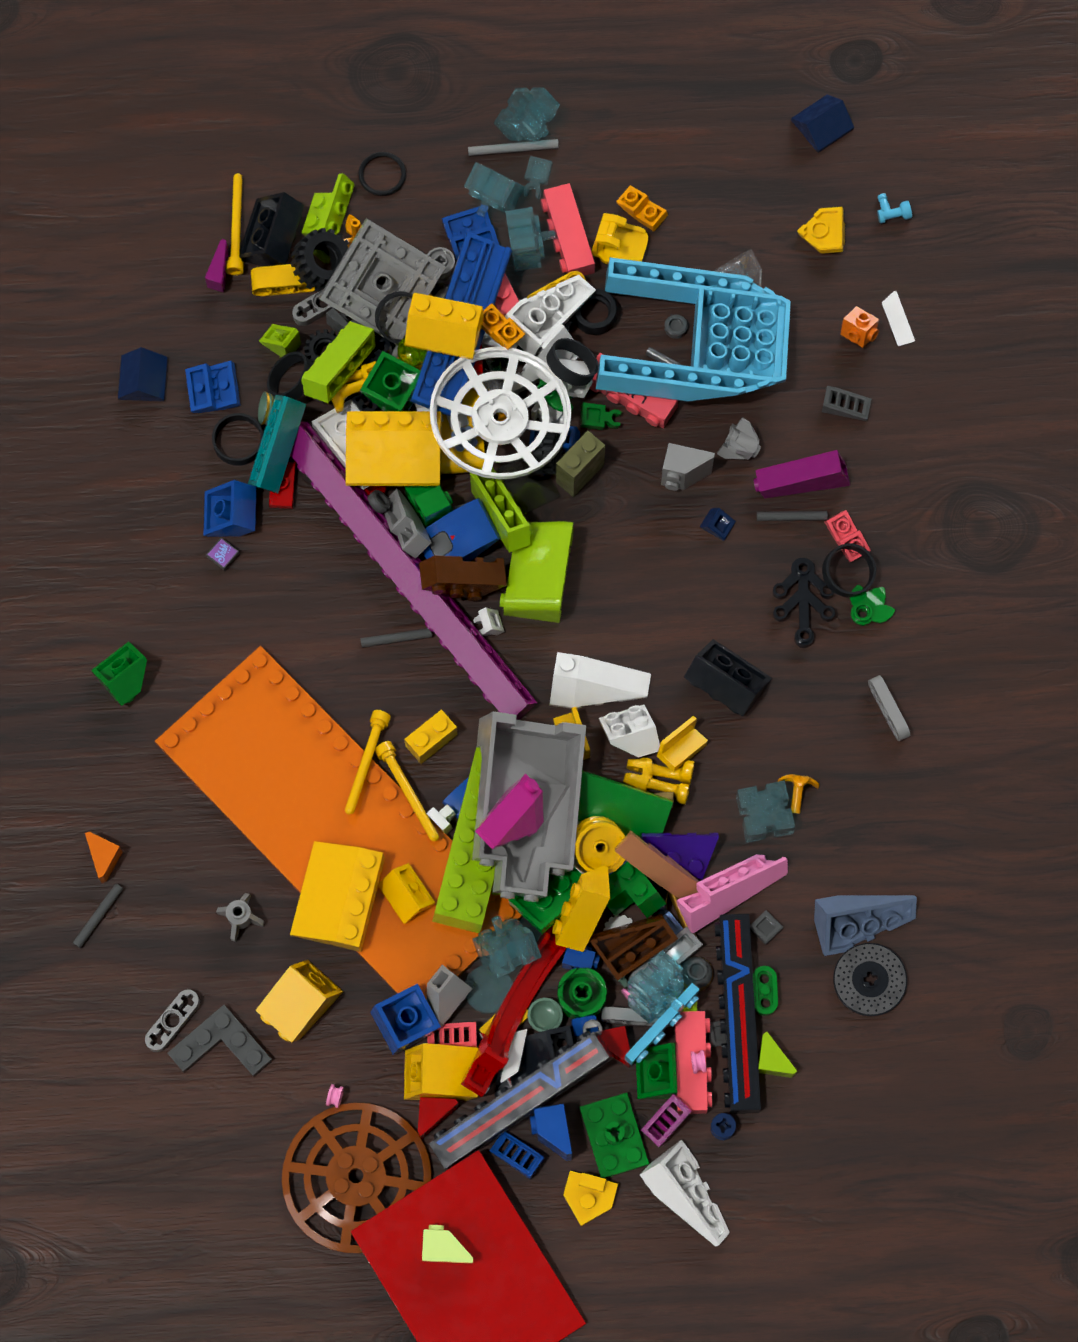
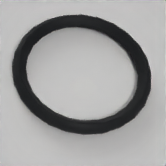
M376 152L362 161L358 176L361 185L369 193L385 196L393 194L400 189L406 178V169L404 163L396 155L389 152ZM389 157L399 164L401 179L395 187L387 191H377L365 183L363 170L366 164L373 158Z

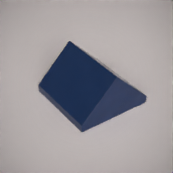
M825 95L791 118L794 125L818 153L854 130V125L843 100L830 95Z
M142 347L121 355L118 400L165 401L168 357Z

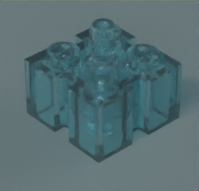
M533 87L531 91L528 88H515L507 101L509 105L506 109L501 110L494 125L510 141H521L524 139L527 141H538L541 137H546L549 134L545 123L555 117L560 104L544 87Z
M477 162L464 185L465 188L469 189V195L482 200L477 214L485 217L490 206L503 212L506 209L513 211L525 186Z
M533 207L505 211L515 272L541 268V259L545 258L543 241L556 239L555 230L541 232L538 214L534 215Z
M785 780L766 784L764 791L758 792L756 786L737 790L736 800L739 814H746L742 822L746 843L763 840L768 832H773L774 837L794 833L795 823L791 808L785 809L789 801Z
M495 916L491 919L495 931H492V929L484 930L472 939L481 964L486 969H490L491 973L497 978L516 970L515 967L521 964L526 965L542 957L533 932L526 926L523 927L522 923L516 918L507 919L502 922L500 916Z
M661 950L648 962V966L644 970L641 969L627 982L628 992L630 993L628 996V1006L649 1024L655 1018L659 1019L666 1012L667 1007L665 1006L667 1004L677 1012L681 1011L684 1004L678 998L684 992V968Z

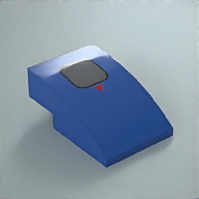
M480 498L455 509L425 528L431 544L423 551L426 559L437 555L459 556L463 558V561H472L501 539Z

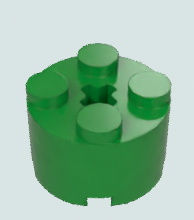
M575 968L565 973L559 982L557 991L558 1004L562 1012L571 1019L596 1015L597 1017L602 1012L607 998V988L602 976L590 968ZM577 991L581 993L587 991L586 998H578Z

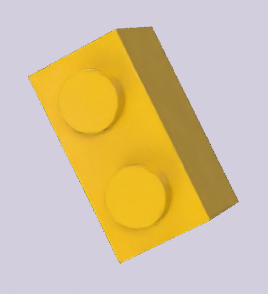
M441 709L404 739L405 746L417 761L422 764L456 737L458 732L456 725Z

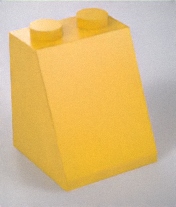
M307 959L289 966L255 1011L260 1014V1018L264 1023L272 1025L279 1031L278 1034L282 1039L293 1043L305 1035L343 991Z
M423 1043L405 1050L404 1100H420V1097L469 1101L477 1098L478 1095L461 1085V1082L479 1048Z

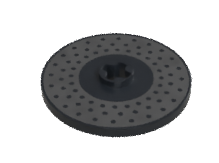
M863 943L850 948L840 957L835 966L833 984L839 1000L846 1008L856 1014L873 1017L888 1013L900 1003L907 987V973L901 959L892 950L875 943ZM867 974H871L873 978L876 977L877 980L874 981L873 986H870L869 982H864L863 979H866Z

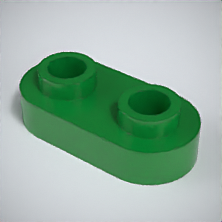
M760 966L753 973L755 1011L759 1015L769 1016L776 1011L778 1006L777 975L771 967ZM761 976H766L769 981L768 983L763 984L760 982L759 978ZM767 1000L770 1006L767 1008L762 1007L761 1001Z

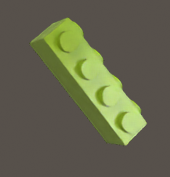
M351 321L344 329H341L338 336L332 343L328 344L322 355L316 358L310 369L304 372L301 380L304 395L329 403L376 347L374 329Z
M492 467L491 472L496 473V471ZM470 473L471 492L476 499L480 498L508 552L510 553L531 545L530 535L533 534L532 527L529 521H526L520 507L516 505L510 491L504 486L502 479L485 478Z

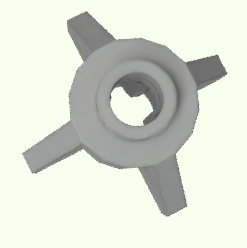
M741 418L737 425L732 423L725 444L723 443L717 454L725 459L749 460L751 457L755 458L761 446L753 426L744 418Z
M245 893L240 900L231 902L227 907H218L216 911L217 914L227 917L232 926L230 939L234 942L237 940L239 929H244L251 923L264 927L265 924L264 920L252 914L248 905L251 896L248 893ZM242 911V914L240 916H235V914H239V912Z

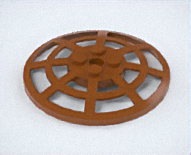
M369 1103L341 1104L339 1108L332 1107L314 1116L293 1138L283 1164V1196L295 1223L316 1243L330 1250L342 1253L363 1254L359 1245H350L352 1236L350 1231L367 1221L354 1222L356 1207L370 1204L376 1214L385 1210V1207L378 1199L385 1186L399 1188L394 1201L391 1203L393 1205L404 1198L406 1190L415 1191L431 1181L430 1159L418 1133L406 1120L395 1112ZM362 1110L360 1124L344 1125L329 1131L322 1121L324 1118L341 1111ZM372 1112L391 1118L402 1126L407 1134L395 1141L386 1132L370 1126ZM314 1126L322 1138L311 1149L306 1164L291 1162L299 1142L307 1131ZM358 1131L356 1146L342 1149L334 1138L347 1132ZM368 1133L381 1138L389 1146L376 1154L366 1147ZM412 1142L416 1144L422 1159L423 1182L408 1179V1165L402 1149ZM327 1144L334 1154L328 1166L313 1165L318 1152ZM396 1154L400 1164L401 1178L386 1175L383 1162ZM351 1171H362V1181L352 1183L349 1180ZM289 1172L304 1174V1187L311 1204L299 1213L294 1206L290 1193ZM311 1175L326 1177L329 1190L317 1199L312 1189ZM335 1198L341 1204L346 1205L344 1220L331 1215L323 1207ZM317 1212L327 1222L341 1227L340 1243L320 1236L305 1221Z

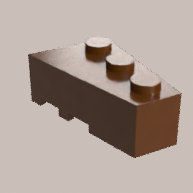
M434 555L419 563L422 590L431 591L434 595L448 594L451 598L464 597L468 601H478L482 599V596L507 585L504 558H496L493 562H484L483 558L476 557L475 562L463 561V558L459 556Z
M662 914L592 934L590 942L618 981L675 942L678 938Z

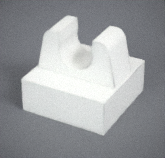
M485 607L478 611L479 615L473 621L476 624L482 623L483 628L479 630L482 636L499 635L504 632L498 610Z
M448 804L439 812L433 807L426 813L444 833L448 834L453 829L449 822L456 813Z

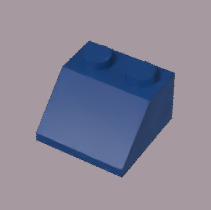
M233 480L205 491L203 536H243L255 531L256 486Z
M418 984L374 1005L370 1011L393 1055L411 1047L441 1028Z
M564 1104L534 1109V1116H530L532 1135L537 1134L539 1142L564 1160H572Z

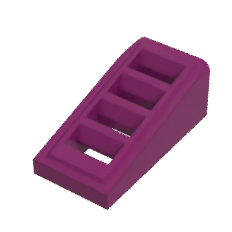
M225 239L220 240L205 276L207 287L219 292H224L226 281L225 269L229 251Z
M673 1094L641 1131L660 1147L676 1131L692 1110ZM672 1103L683 1111L681 1116L671 1107ZM666 1110L677 1119L675 1122L665 1113ZM660 1117H662L666 1122H668L671 1125V1127L668 1128L660 1120ZM655 1123L665 1132L663 1135L654 1127Z

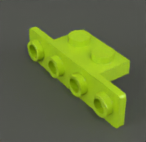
M338 174L332 193H314L302 230L304 236L313 230L318 231L320 228H325L326 232L329 229L335 230L334 234L336 235L340 232L354 189V183L345 174ZM314 250L313 254L323 263L330 262V258L325 252Z

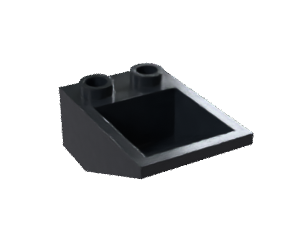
M570 1025L526 1036L519 1070L510 1077L512 1087L516 1085L515 1080L525 1073L530 1075L537 1070L535 1066L545 1059L551 1061L557 1057L556 1052L561 1049L558 1047L560 1040H565L569 1047L575 1044Z

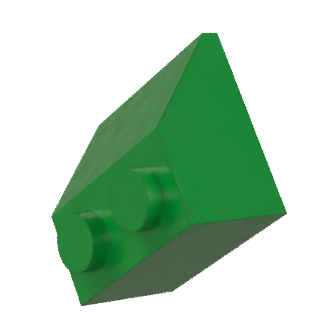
M382 351L362 385L360 392L384 411H408L412 404L410 400L420 370Z

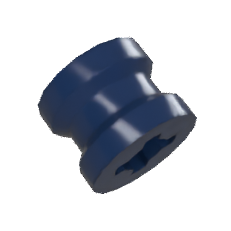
M720 1113L713 1118L710 1131L716 1139L720 1141L728 1140L735 1132L736 1122L731 1115Z

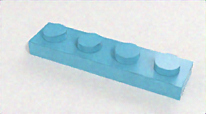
M691 983L629 1050L624 1059L630 1065L635 1061L640 1063L649 1054L646 1049L652 1043L657 1045L666 1034L663 1031L667 1026L674 1027L682 1018V1015L679 1013L685 1007L690 1009L698 1001L699 998L696 995L700 989Z

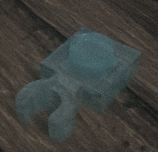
M530 156L524 176L525 180L530 181L524 187L525 196H528L529 190L536 189V199L541 197L540 184L547 185L553 166L552 161Z

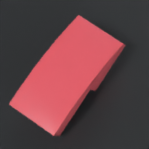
M847 510L824 521L838 546L852 543L864 547L869 552L871 551L861 531L856 529ZM841 549L849 562L862 556L854 550Z

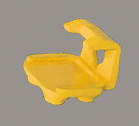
M603 213L592 247V256L600 258L605 264L609 263L610 257L642 262L648 244L646 230L639 226L627 224V219L621 216Z

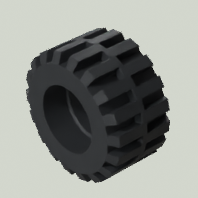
M320 228L318 231L313 230L294 247L295 250L291 254V258L294 259L291 262V267H295L294 275H298L300 277L298 281L301 284L305 282L308 289L315 287V291L324 289L348 250V240L344 241L342 239L343 235L340 233L334 234L335 230L329 229L327 232L325 228ZM314 250H321L328 255L331 260V270H324L316 264L313 256Z

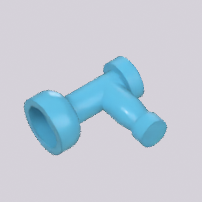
M886 194L878 195L877 198L880 202L881 210H877L880 224L885 223V220L900 216L904 219L912 218L911 206L908 200L901 202L900 207L891 209Z

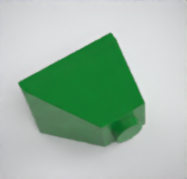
M128 641L91 671L110 695L123 706L125 703L133 701L136 695L141 692L147 659Z

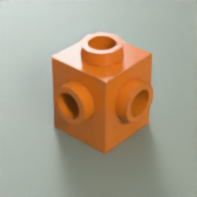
M856 306L843 318L840 335L863 348L870 341L873 342L879 333L877 329L879 319Z

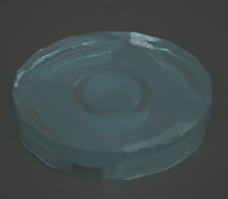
M494 964L481 965L468 974L465 983L472 990L468 993L466 999L475 1010L481 1013H496L513 984L511 978L499 966Z

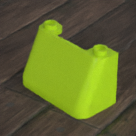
M567 521L529 522L533 534L530 535L531 545L512 551L506 593H501L500 607H504L503 612L505 616L560 623V609L563 601L569 553L573 540L574 523Z

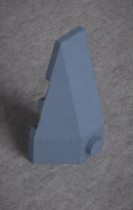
M837 895L815 899L814 922L824 956L846 952L861 941L867 940L868 942L875 939L874 935L884 930L891 931L916 919L917 897L915 895Z

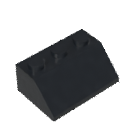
M285 192L257 198L240 248V258H242V261L263 267L286 265L292 243L296 238L295 233L298 224L302 219L304 204Z
M714 639L695 656L684 675V678L691 685L702 689L712 699L720 701L728 706L733 713L740 714L741 716H744L752 708L772 679Z

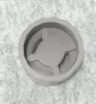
M434 248L427 255L446 266L435 287L449 286L455 268L454 255L447 248Z

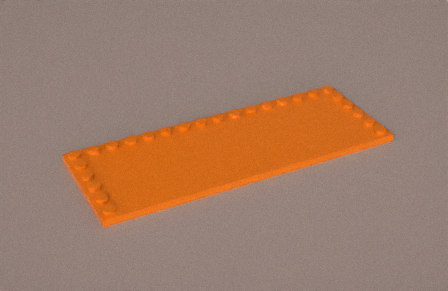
M259 646L155 740V743L300 894L314 841L361 847L382 852L385 861L379 882L393 869L407 863L410 864L435 901V904L417 913L409 922L404 924L378 886L362 951H356L397 994L418 984L427 1000V983L441 965H444L459 977L523 917L509 904L508 899L501 898L500 894L493 895L490 892L480 934L432 922L452 840L433 820L431 822L439 838L437 841L430 840L402 789L373 759L371 760L355 811L351 815L346 814L345 807L364 750L262 646Z

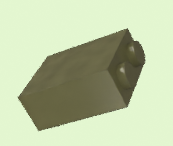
M587 430L556 463V483L573 498L604 466L605 444Z

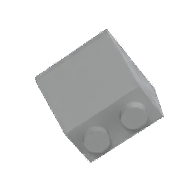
M669 443L662 469L661 485L669 490L677 491L678 489L685 490L712 473L715 453Z

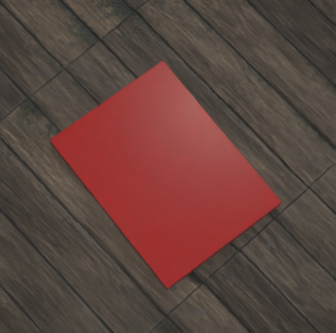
M479 1150L350 1231L417 1342H559L586 1324ZM429 1225H444V1230L450 1231L473 1257V1263L422 1261L424 1229L429 1230Z

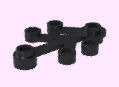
M807 558L796 559L792 563L791 574L782 583H777L773 587V596L777 599H782L786 596L787 590L798 581V591L783 605L775 607L773 617L777 621H784L787 618V614L799 603V629L795 633L794 641L800 648L811 646L814 639V634L809 629L808 603L820 614L824 621H831L835 616V610L832 606H825L808 590L809 581L820 591L822 598L830 599L834 595L832 591L830 594L823 592V589L828 588V586L814 573V564ZM802 565L806 566L807 571L802 572L799 570V567ZM782 588L784 593L778 594L776 589ZM782 610L785 615L779 617L776 612ZM828 610L832 615L827 617L823 612ZM807 633L809 638L802 639L800 634Z

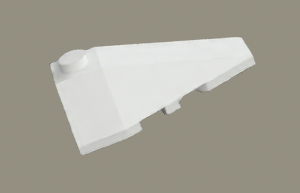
M577 275L557 284L551 289L540 291L535 296L520 300L505 315L506 319L510 317L525 333V336L516 344L525 352L535 356L543 342L560 324L564 326L592 296L596 289L580 275Z
M560 324L543 342L536 357L543 360L558 339H573L565 326ZM555 350L556 356L559 359L577 360L579 358L572 352ZM527 363L522 368L521 374L517 373V375L528 379L534 385L541 380L536 375L538 369ZM513 382L511 392L519 394L526 390L524 386Z
M557 652L550 706L571 709L573 707L581 708V706L594 704L595 706L603 705V703L647 698L651 674L584 656Z
M680 1140L652 1161L642 1171L640 1176L658 1199L714 1246H718L730 1232L718 1206L712 1203L707 1191L710 1188L707 1182H702L697 1172V1169L700 1168L697 1160L685 1143Z

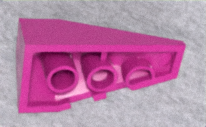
M525 773L505 791L475 830L491 849L506 845L513 840L518 841L527 835L528 837L532 836L543 824V791L539 788L538 783Z

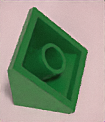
M675 1043L648 1047L646 1050L649 1054L640 1063L636 1061L637 1098L640 1100L669 1099L673 1094L677 1096Z

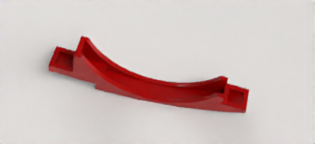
M553 926L540 936L482 1038L478 1046L479 1049L461 1082V1085L480 1097L485 1095L495 1074L507 1064L511 1042L527 1008L541 984L566 949V947L556 945L555 934L552 933Z

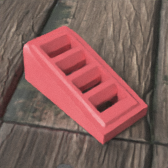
M476 1022L449 1023L436 1030L439 1031L440 1045L477 1048ZM454 1030H459V1042L454 1043ZM464 1030H469L468 1042H464ZM444 1031H449V1043H445ZM434 1032L427 1036L428 1044H435Z

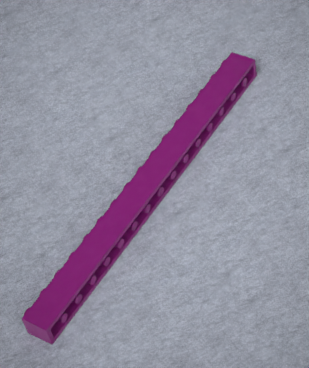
M300 422L290 457L297 462V468L310 478L313 488L323 494L326 498V504L336 510L340 515V521L349 527L354 533V538L366 547L369 557L379 563L383 574L387 578L392 579L396 584L397 591L411 603L412 610L422 616L426 627L430 631L435 632L440 638V644L453 654L456 664L466 670L469 674V680L474 685L479 686L483 691V697L493 704L498 712L516 715V720H520L537 704L536 700L450 595H434L431 591L422 590L419 563L422 561L419 557L414 558L402 550L398 536L390 532L384 514L376 512L370 506L368 495L360 486H346V468L308 422Z

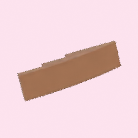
M632 831L616 846V853L679 899L698 893L696 883L700 881L671 857L665 856L653 845L647 844Z

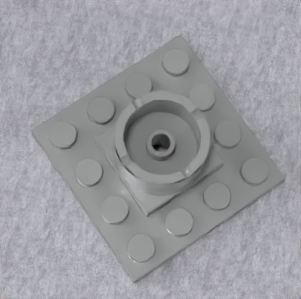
M366 218L319 296V299L360 324L374 329V332L383 337L375 323V311L379 302L388 294L399 291L412 295L413 293L429 295L446 266ZM383 276V281L377 283V279ZM398 296L385 303L379 316L380 327L384 334L393 339H403L406 334L408 312L412 298Z

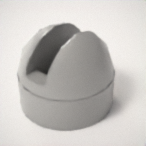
M589 1020L583 1026V1033L587 1032V1028L598 1026L599 1031L597 1033L601 1036L603 1031L602 1025L597 1020Z

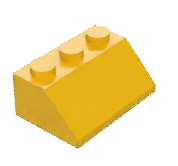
M413 293L408 312L404 345L473 360L484 318L483 307Z
M603 865L581 874L578 882L572 885L570 899L568 902H564L561 917L559 920L556 919L553 925L552 933L555 934L556 945L584 952L610 899L607 866Z

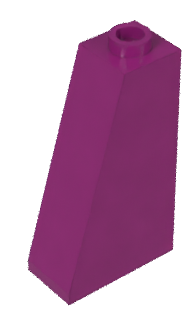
M838 450L755 470L757 478L754 479V486L756 492H760L764 499L850 486L847 466Z

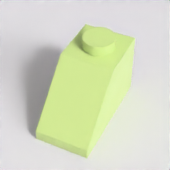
M429 1225V1230L424 1229L422 1261L473 1263V1257L450 1231L444 1230V1225Z

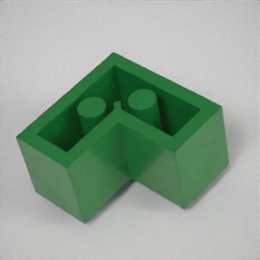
M441 485L405 486L406 496L425 528L453 511L452 499L447 491L443 492Z
M628 861L609 875L610 899L606 906L614 916H617L635 902L646 918H648L667 904L647 877Z

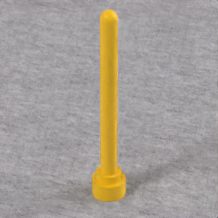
M236 173L233 177L231 254L226 261L225 269L227 274L234 276L241 275L244 272V262L240 258L242 175Z
M374 710L370 718L372 730L345 807V812L348 815L353 814L380 733L388 727L391 716L385 711Z
M385 741L375 748L377 757L388 764L430 840L437 841L439 835L395 759L396 749L392 742Z

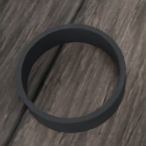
M399 291L388 294L379 302L375 311V323L379 332L388 341L395 344H404L405 339H393L384 334L379 323L381 309L390 299L398 296L413 297L410 293Z
M558 339L546 356L547 364L551 371L562 381L574 386L587 385L598 371V361L592 351L573 339ZM555 350H566L577 355L587 365L590 374L582 375L566 368L557 358Z
M291 352L284 355L275 363L267 379L269 393L273 396L282 395L294 400L299 399L304 395L301 382L302 376L290 390L278 394L279 381L285 371L293 364L304 361L303 376L304 372L308 371L314 363L300 352Z
M233 413L223 417L215 425L212 433V442L216 454L222 461L234 466H242L253 462L256 459L260 443L252 454L244 458L227 457L216 446V438L222 427L233 421H247L259 430L261 435L260 443L263 437V431L258 421L244 413Z
M852 543L842 544L826 556L822 566V575L826 585L832 592L843 597H855L866 591L873 584L876 577V564L872 555L864 547ZM841 549H851L865 558L870 574L868 583L862 590L856 592L845 591L833 582L829 574V562L834 552Z

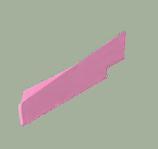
M756 854L697 882L698 893L677 900L679 910L690 932H697L719 918L720 915H724L787 875V858L782 857L772 861L766 860L765 855Z

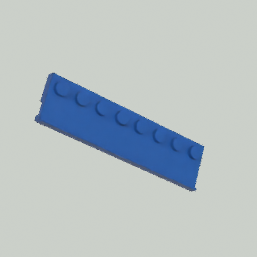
M467 232L444 299L479 305L483 307V310L491 303L494 305L512 252L511 248L502 247L493 243L494 241ZM482 328L480 330L476 350L480 349L485 334V331ZM427 351L410 402L430 409L431 396L442 373L461 357ZM463 368L456 372L447 382L441 392V397L454 401L458 391L469 381ZM437 406V411H441L442 414L451 417V410Z

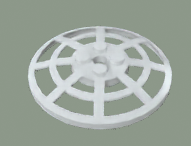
M488 347L475 350L473 360L459 358L442 373L431 396L430 424L440 448L459 467L485 478L513 479L539 470L549 463L560 451L570 428L571 404L567 389L562 380L551 371L548 364L542 359L516 348L507 350L505 347ZM487 358H509L506 372L493 371L477 375L471 364ZM518 360L538 369L550 382L538 389L528 379L517 375ZM463 368L469 381L458 391L454 401L441 397V392L447 382L456 372ZM496 379L504 380L502 389L487 391L482 383ZM513 382L524 386L532 394L522 400L517 394L511 392ZM474 387L479 395L474 406L470 407L461 404L464 396ZM555 389L560 396L563 406V424L549 423V409L544 397ZM536 402L540 405L542 422L528 420L527 408ZM437 406L451 410V425L455 436L447 440H443L437 424ZM501 412L507 418L504 421H497L493 416ZM458 413L472 417L473 428L462 433L458 424ZM525 430L539 431L536 439L526 448L520 440ZM546 433H561L553 450L543 460L538 462L531 453L541 444ZM480 436L483 440L489 442L487 452H481L468 441ZM511 443L518 452L507 456H496L498 445ZM461 444L471 454L483 459L482 470L462 462L450 451V448ZM521 458L530 467L513 473L491 472L494 462H511Z

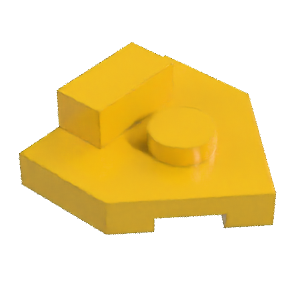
M843 207L820 208L810 221L805 225L803 224L797 230L798 234L819 253L843 252V245H845Z
M569 1172L563 1196L581 1227L612 1209L618 1183L586 1173Z

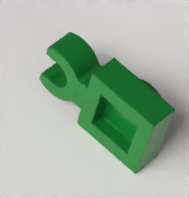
M583 402L581 405L580 427L603 430L604 424H607L610 428L617 429L621 423L614 422L612 416L619 417L621 411L613 409L610 412H605L606 405Z

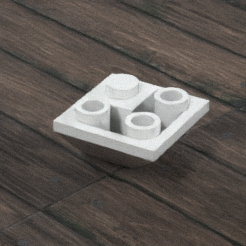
M635 705L627 710L611 712L599 718L611 745L636 757L658 752L660 743L656 726L645 705Z

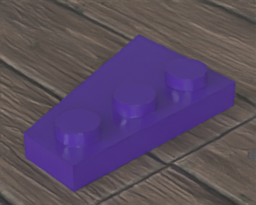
M641 833L640 838L647 844L653 845L665 856L671 857L692 876L703 880L719 834L697 835L696 833H687V835H672L671 833Z

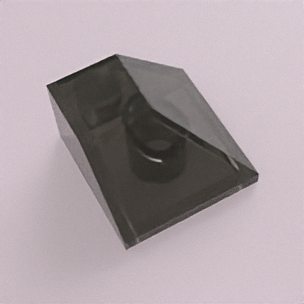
M521 458L497 468V473H513L530 467ZM535 471L526 476L502 479L504 486L510 491L513 500L520 507L523 515L560 497L549 474H538Z

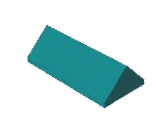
M275 395L248 484L275 493L279 492L306 407L305 403L286 396Z

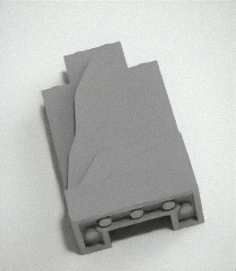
M494 711L479 719L477 747L481 748L482 762L475 830L505 791L525 773L534 779L543 791L544 822L534 835L529 837L527 835L518 841L513 840L506 845L491 849L476 832L474 834L472 860L480 861L479 865L494 866L495 863L493 893H500L501 898L515 899V896H523L524 901L538 902L540 898L547 897L549 871L550 875L565 876L566 872L573 870L586 725L567 722L549 725L516 720V715Z

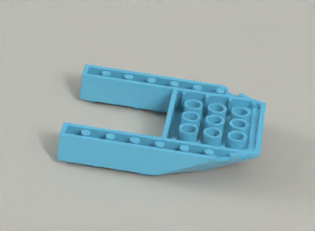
M610 257L606 272V292L695 304L691 366L601 355L597 371L596 389L682 401H695L736 396L785 382L791 301L783 296L776 295L774 291L767 287L762 288L753 283V279L745 275Z

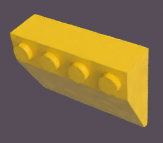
M347 411L346 486L440 485L441 448L432 431L430 411ZM437 411V424L442 437L441 411Z
M314 841L290 936L361 952L385 861L384 854L361 847Z

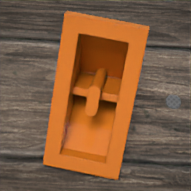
M86 832V839L98 878L101 883H105L123 851L120 846L91 832Z

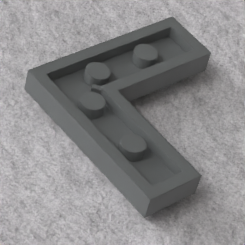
M225 1005L221 1006L168 1052V1055L184 1073L221 1041L225 1043L253 1077L272 1062L268 1054Z

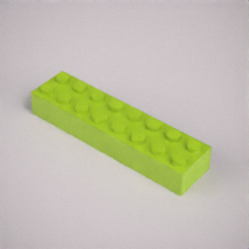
M476 746L432 922L480 934L494 880L495 863L494 866L479 865L480 861L472 860L482 762L481 748Z

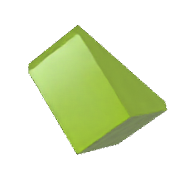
M272 324L259 340L262 345L280 357L296 352L301 345L299 331L296 328Z
M765 1032L761 1038L758 1061L759 1073L792 1078L796 1075L797 1070L769 1033Z

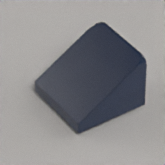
M712 508L700 527L723 541L736 521L722 509Z

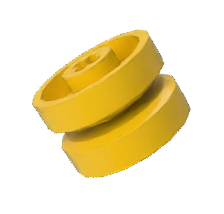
M604 816L586 818L577 825L574 856L587 872L604 865L608 867V874L612 873L625 861L623 857L615 852L616 846L625 838V835L620 827L609 818ZM602 843L600 848H596L597 844Z

